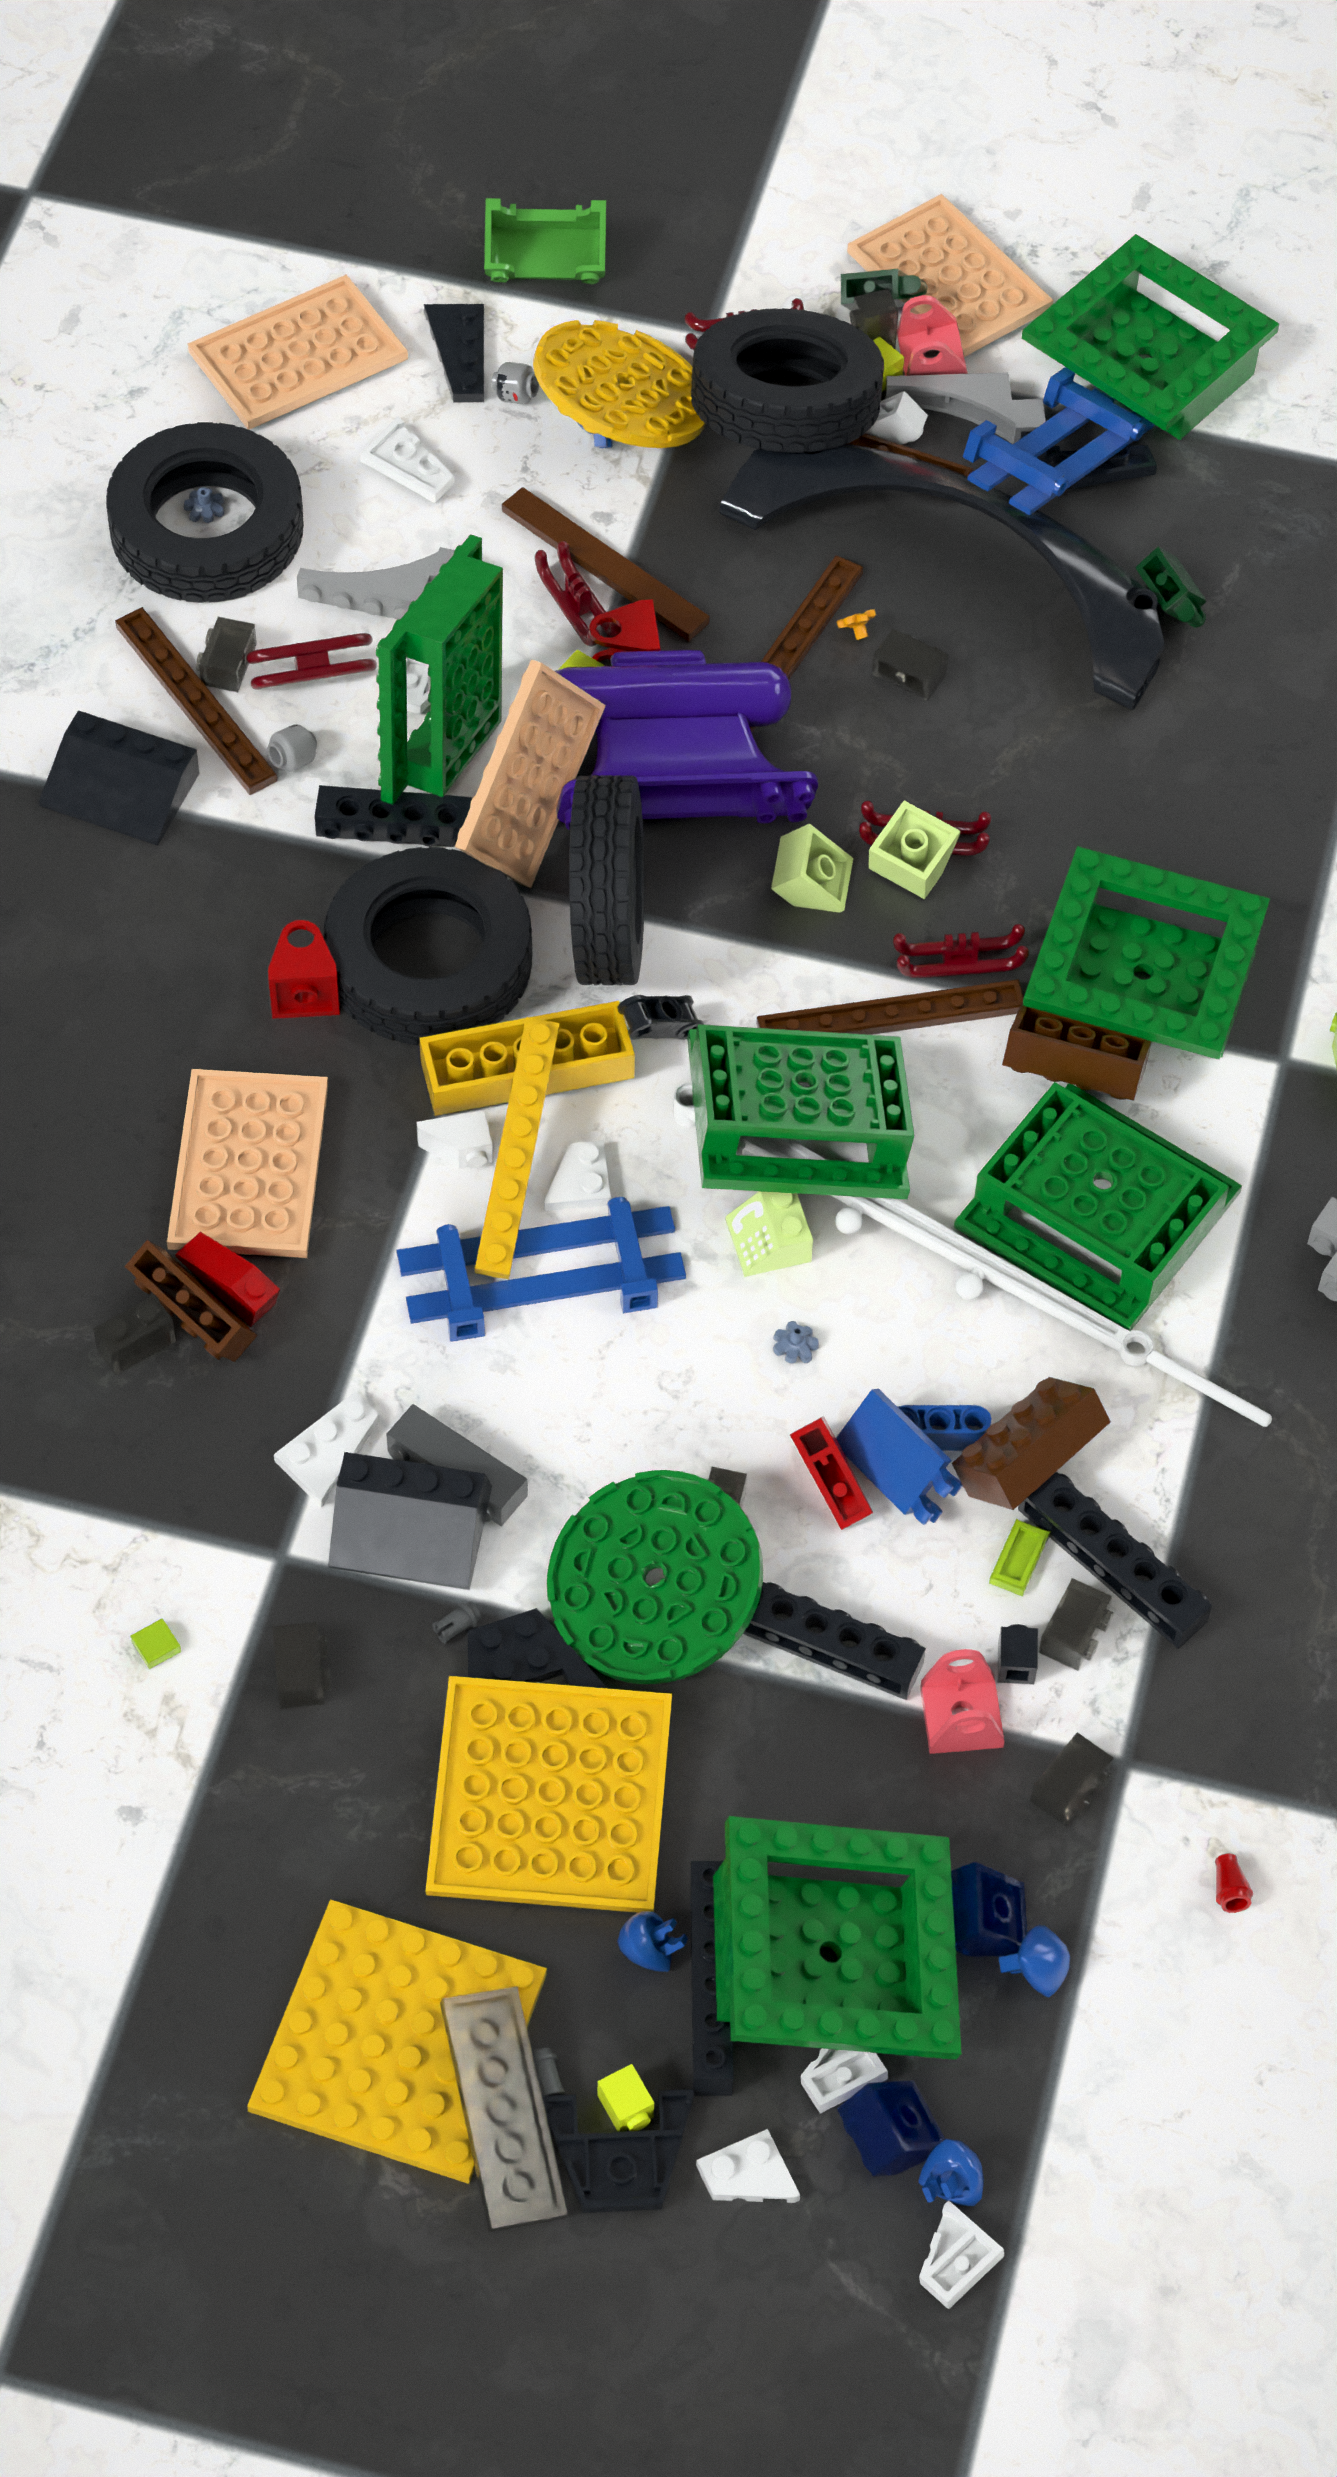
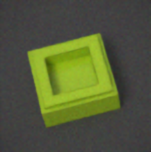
M163 1618L130 1635L132 1644L149 1669L181 1652L180 1644Z

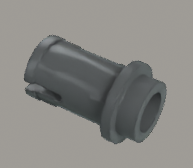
M471 1601L466 1604L461 1602L453 1612L432 1623V1627L436 1634L450 1627L438 1637L441 1642L447 1643L451 1638L467 1628H476L477 1622L481 1620V1615Z
M542 2048L530 2053V2061L527 2065L529 2069L533 2070L540 2099L541 2096L564 2095L565 2091L562 2088L555 2064L558 2060L557 2055L552 2054L551 2048Z

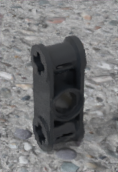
M634 995L623 1000L617 1006L618 1012L624 1015L630 1028L628 1034L633 1040L641 1038H678L684 1040L688 1037L689 1029H697L698 1024L704 1025L703 1021L698 1020L692 1007L694 1001L690 995Z

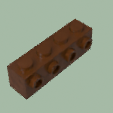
M146 1240L124 1266L136 1277L133 1282L145 1293L150 1295L152 1292L159 1298L158 1306L171 1316L176 1314L183 1321L180 1326L194 1338L200 1336L206 1342L203 1347L216 1359L220 1360L222 1357L236 1362L258 1336L165 1249L151 1241Z

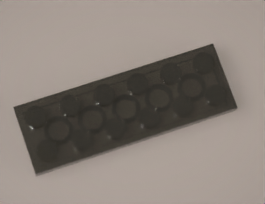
M518 1987L443 1998L440 2002L488 2231L493 2232L565 2219L568 2212Z

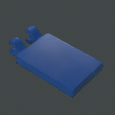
M879 1388L871 1389L836 1437L845 1456L904 1515L914 1513L916 1519L923 1525L927 1524L929 1520L935 1523L943 1513L942 1509L926 1496L932 1486L943 1498H946L949 1493L952 1496H956L963 1486L961 1481L946 1469L952 1460Z

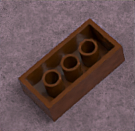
M1022 1001L1009 1032L1002 1065L1011 1067L1012 1070L1019 1073L1029 1072L1043 1076L1052 1082L1062 1081L1076 1085L1085 1091L1096 1090L1107 1093L1115 1099L1134 1101L1146 1069L1152 1041L1023 1006Z
M1048 1377L1040 1381L1027 1397L1015 1403L1011 1411L1000 1421L989 1426L987 1432L974 1444L967 1446L962 1451V1454L951 1464L969 1497L1014 1510L1110 1424L1111 1421L1094 1388Z

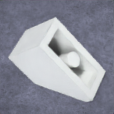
M903 391L881 401L878 418L866 434L900 445L909 441L914 442L922 435L928 415Z
M484 1110L416 1122L419 1147L460 1169L466 1167L478 1168L485 1164L493 1163L492 1141Z

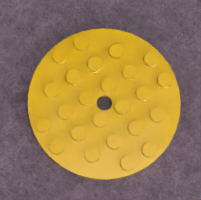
M579 320L564 322L550 328L541 337L533 358V368L537 381L548 398L558 407L559 412L581 424L587 432L598 433L612 440L639 447L669 448L686 444L694 440L703 431L706 424L699 418L691 402L692 365L680 354L659 340L638 330L633 335L618 330V324L594 320L593 325H581Z

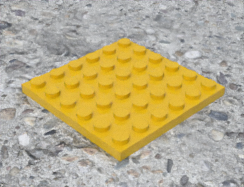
M449 1676L426 1895L637 1913L641 1911L654 1912L672 1694Z
M330 1899L247 2105L248 2112L469 2184L546 1978L547 1968Z

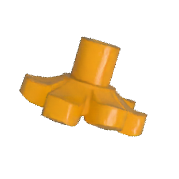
M870 609L862 614L858 613L837 620L838 628H853L856 640L868 637L865 624L870 619L875 618L876 611L875 609Z

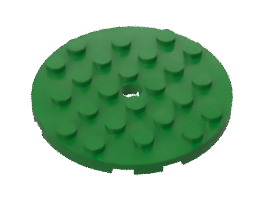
M652 1470L635 1473V1477L618 1483L613 1481L588 1497L590 1501L575 1516L572 1514L562 1528L554 1544L547 1572V1597L551 1605L554 1623L567 1645H570L586 1664L598 1672L616 1680L635 1684H661L680 1680L700 1672L720 1659L734 1646L748 1627L756 1611L763 1584V1556L760 1542L749 1518L738 1503L714 1483L694 1474L672 1470ZM652 1569H662L664 1578L650 1586L646 1582L647 1574Z

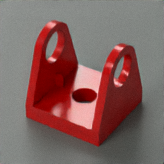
M653 599L639 600L597 615L589 625L591 639L598 645L610 647L592 656L598 662L611 659L612 655L616 652L661 650ZM613 622L621 628V632L615 637L607 638L599 635L596 628L602 623Z
M297 920L287 924L280 934L268 967L272 1019L340 1015L336 963L319 928L314 923L306 920ZM303 929L313 934V942L306 947H295L288 941L289 935L296 930Z

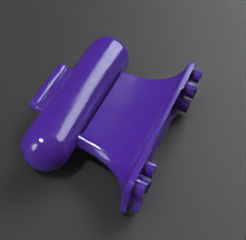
M700 650L616 652L611 657L612 666L567 667L555 670L556 673L606 705L595 730L597 734V758L591 778L592 775L635 776L638 780L642 819L739 816L756 817L759 823L765 824L775 820L776 816L787 815L788 820L791 822H800L807 818L806 810L811 806L818 789L817 776L810 771H784L773 766L759 750L750 730V727L776 724L788 712L791 705V684L786 674L779 667L766 662L706 664L705 656ZM576 779L564 785L556 807L557 818L565 823L568 830H570L572 801Z

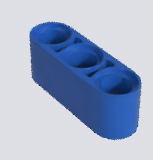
M898 1406L942 1451H963L967 1446L974 1444L983 1436L989 1426H991V1415L982 1406ZM941 1426L945 1428V1430H935L932 1427ZM968 1426H977L980 1430H972Z

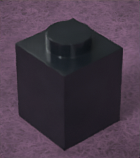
M1013 1624L1008 1627L1001 1626L998 1640L997 1683L1034 1685L1038 1669V1628H1028L1022 1624Z

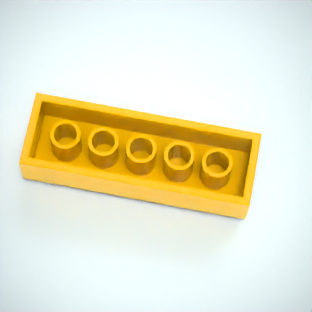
M619 1001L529 1017L560 1023L546 1095L634 1078L635 1054L624 1016L617 1009V1006L620 1004ZM526 1018L420 1038L421 1064L435 1116L509 1102Z

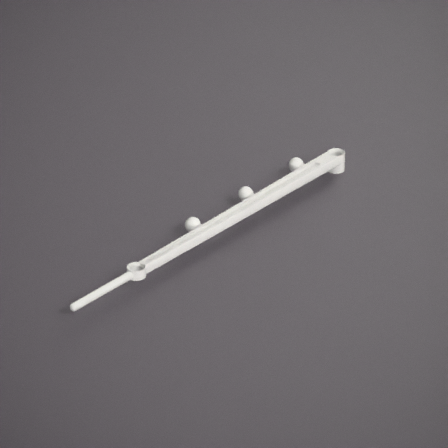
M692 1083L681 1084L674 1093L673 1118L679 1125L684 1127L696 1125ZM740 1136L736 1155H743L742 1151L746 1149L762 1157L827 1160L792 1139ZM830 1195L850 1206L842 1208L835 1217L837 1229L842 1233H856L861 1228V1215L864 1213L971 1271L963 1273L955 1284L958 1295L963 1299H976L982 1293V1279L984 1278L1120 1352L1122 1360L1127 1364L1141 1366L1148 1362L1263 1427L1270 1425L1272 1416L1269 1413L1153 1350V1341L1147 1333L1140 1330L1128 1331L903 1202L889 1198ZM1131 1342H1139L1145 1347L1146 1351L1143 1354L1136 1355L1128 1350L1127 1345Z

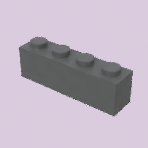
M414 1404L408 1408L386 1433L387 1450L394 1460L485 1473L492 1485L485 1521L492 1520L502 1527L528 1496L527 1478Z

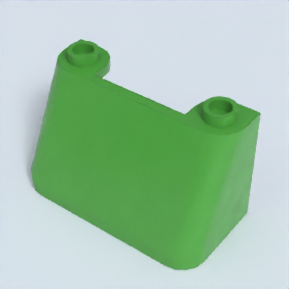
M486 198L485 274L491 277V281L559 279L581 280L585 284H596L599 282V279L604 278L606 200H591V207L582 210V205H576V210L516 209V204H510V209L501 206V199Z

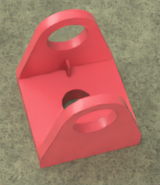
M922 295L908 300L903 306L897 329L900 352L904 356L903 368L905 376L968 374L956 317L935 297ZM928 304L932 306L928 312L922 314L910 312L917 305ZM929 350L940 351L934 358L925 357L926 352Z
M972 1649L955 1650L944 1654L924 1676L920 1684L929 1753L1003 1748L1004 1735L995 1677L985 1658L979 1651ZM956 1660H973L972 1663L963 1666L949 1665ZM963 1707L968 1709V1711L952 1715V1711L956 1708Z

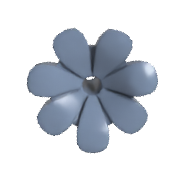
M202 487L198 491L193 490L189 494V499L184 501L183 507L184 510L191 511L189 516L191 521L197 522L203 516V521L210 523L214 520L213 514L217 517L224 515V509L221 506L224 503V498L222 494H213L212 489Z
M790 1321L786 1325V1330L778 1329L775 1332L773 1339L777 1343L774 1345L773 1351L777 1356L786 1353L785 1361L787 1363H795L797 1356H799L803 1363H809L812 1360L810 1350H817L819 1342L816 1337H812L813 1330L810 1327H802L795 1321Z

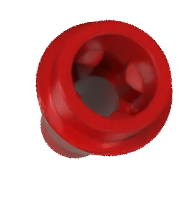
M1230 1853L1222 1854L1215 1859L1216 1902L1221 1905L1223 1911L1228 1913L1244 1911L1251 1905L1253 1891L1238 1863L1237 1856Z

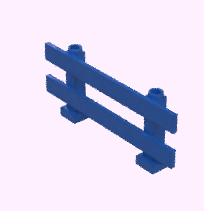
M1064 367L1050 377L1043 398V404L1054 408L1061 403L1066 408L1029 434L1011 444L995 435L997 425L988 420L970 431L963 458L972 463L979 458H983L988 462L970 473L967 480L988 492L1011 475L1019 478L1029 485L1011 497L1009 504L1031 515L1056 496H1061L1067 488L1130 443L1138 441L1155 424L1135 411L1131 413L1114 404L1115 399L1095 388L1089 390L1073 381L1075 373ZM1090 420L1108 429L1055 467L1037 458Z
M615 1197L607 1203L608 1216L519 1230L513 1259L615 1242L619 1262L475 1286L469 1285L466 1266L476 1265L481 1236L460 1239L456 1226L451 1224L440 1226L436 1230L438 1243L396 1250L401 1277L443 1270L447 1290L407 1296L406 1303L410 1323L414 1324L447 1318L450 1342L485 1336L483 1312L621 1290L620 1303L623 1314L655 1309L658 1305L657 1284L686 1279V1272L681 1252L642 1258L638 1238L675 1233L670 1206L631 1212L630 1203L625 1197Z

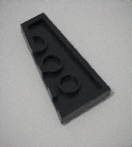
M424 304V315L426 320H428L430 333L437 347V354L444 369V376L453 403L484 402V304Z
M1148 445L1126 446L1067 489L1156 475L1157 464ZM1053 446L1037 458L1055 467L1077 451H1060V446Z

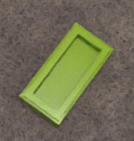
M1016 1519L990 1576L989 1584L1023 1597L1049 1539L1050 1532Z

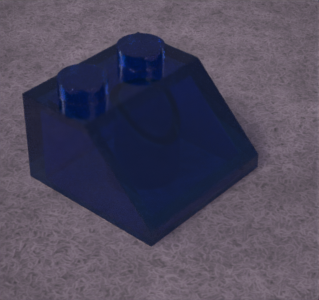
M977 1862L952 1870L956 1951L967 1956H1008L1018 1954L1019 1947L1028 1933L1024 1883Z
M914 2080L867 2083L837 2108L846 2132L853 2138L862 2155L861 2159L864 2166L871 2172L873 2177L897 2175L926 2161L933 2149L945 2140Z

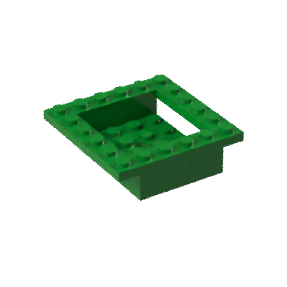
M1135 234L1025 327L1022 331L1021 339L1162 430L1181 440L1254 375L1259 349L1278 333L1279 323ZM1139 274L1158 284L1230 331L1218 342L1138 292ZM1141 355H1149V356H1151L1152 358H1145V359H1143V358H1141L1140 356H1141Z
M470 534L462 545L456 547L449 561L441 565L436 577L425 585L422 594L416 601L413 600L410 603L408 611L401 619L395 621L390 633L385 638H382L377 645L376 657L379 658V670L376 676V682L379 684L377 709L380 712L377 734L380 736L378 761H380L381 769L378 785L381 786V801L393 805L407 786L444 797L502 722L503 568L482 561L481 537ZM406 658L428 664V676L431 677V688L428 694L431 711H428L421 726L417 730L412 731L408 742Z
M1077 846L1026 989L1023 1006L1220 1060V1057H1223L1255 957L1260 931L1270 898ZM1099 888L1227 922L1223 937L1211 936L1098 905L1096 903ZM1137 972H1145L1149 974L1151 978L1142 980L1137 978L1134 974Z
M698 1024L697 1029H689L687 1041L702 1188L908 1200L910 1185L907 1161L915 1135L901 1037ZM798 1082L808 1083L810 1087L800 1086ZM740 1136L866 1143L869 1162L736 1155Z
M1054 1082L978 1173L974 1198L955 1219L954 1228L1033 1277L1131 1331L1241 1193L1242 1185L1077 1086L1068 1083L1064 1088ZM1105 1179L1112 1186L1108 1189H1100L1093 1182ZM1014 1206H1017L1122 1270L1120 1284L1114 1283L1006 1216Z
M729 1816L725 1821L726 1858L713 1876L717 2021L730 2022L731 2041L957 2060L962 2052L949 1837ZM768 1862L910 1876L901 1887L768 1875ZM820 1948H831L837 1955V1962L830 1963L825 1961L820 1955Z

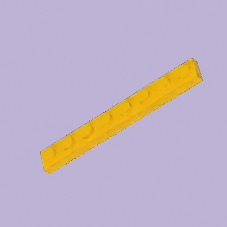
M529 1017L525 1019L475 1265V1274L509 1280L560 1023Z

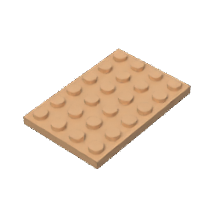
M942 194L848 243L847 253L867 272L899 269L908 276L915 275L925 281L928 286L925 295L935 297L956 317L964 357L1037 318L1053 305L1054 300ZM928 304L917 305L910 312L922 314L928 312L932 306Z
M347 274L188 343L190 355L249 430L408 359L407 349Z
M531 660L522 676L521 685L515 700L510 705L509 715L502 732L497 737L491 759L484 769L480 786L476 795L472 798L470 810L464 825L459 830L455 847L485 865L502 871L508 878L520 885L531 888L559 821L556 807L562 788L569 781L576 779L606 705L543 663Z
M203 1069L191 1070L167 1238L168 1250L182 1249L201 1231L236 1254L307 1258L328 1092V1077Z

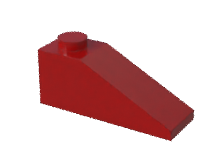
M201 1231L175 1255L250 1327L276 1304L280 1288L255 1265Z
M824 1416L790 1434L841 1530L873 1513L842 1448Z

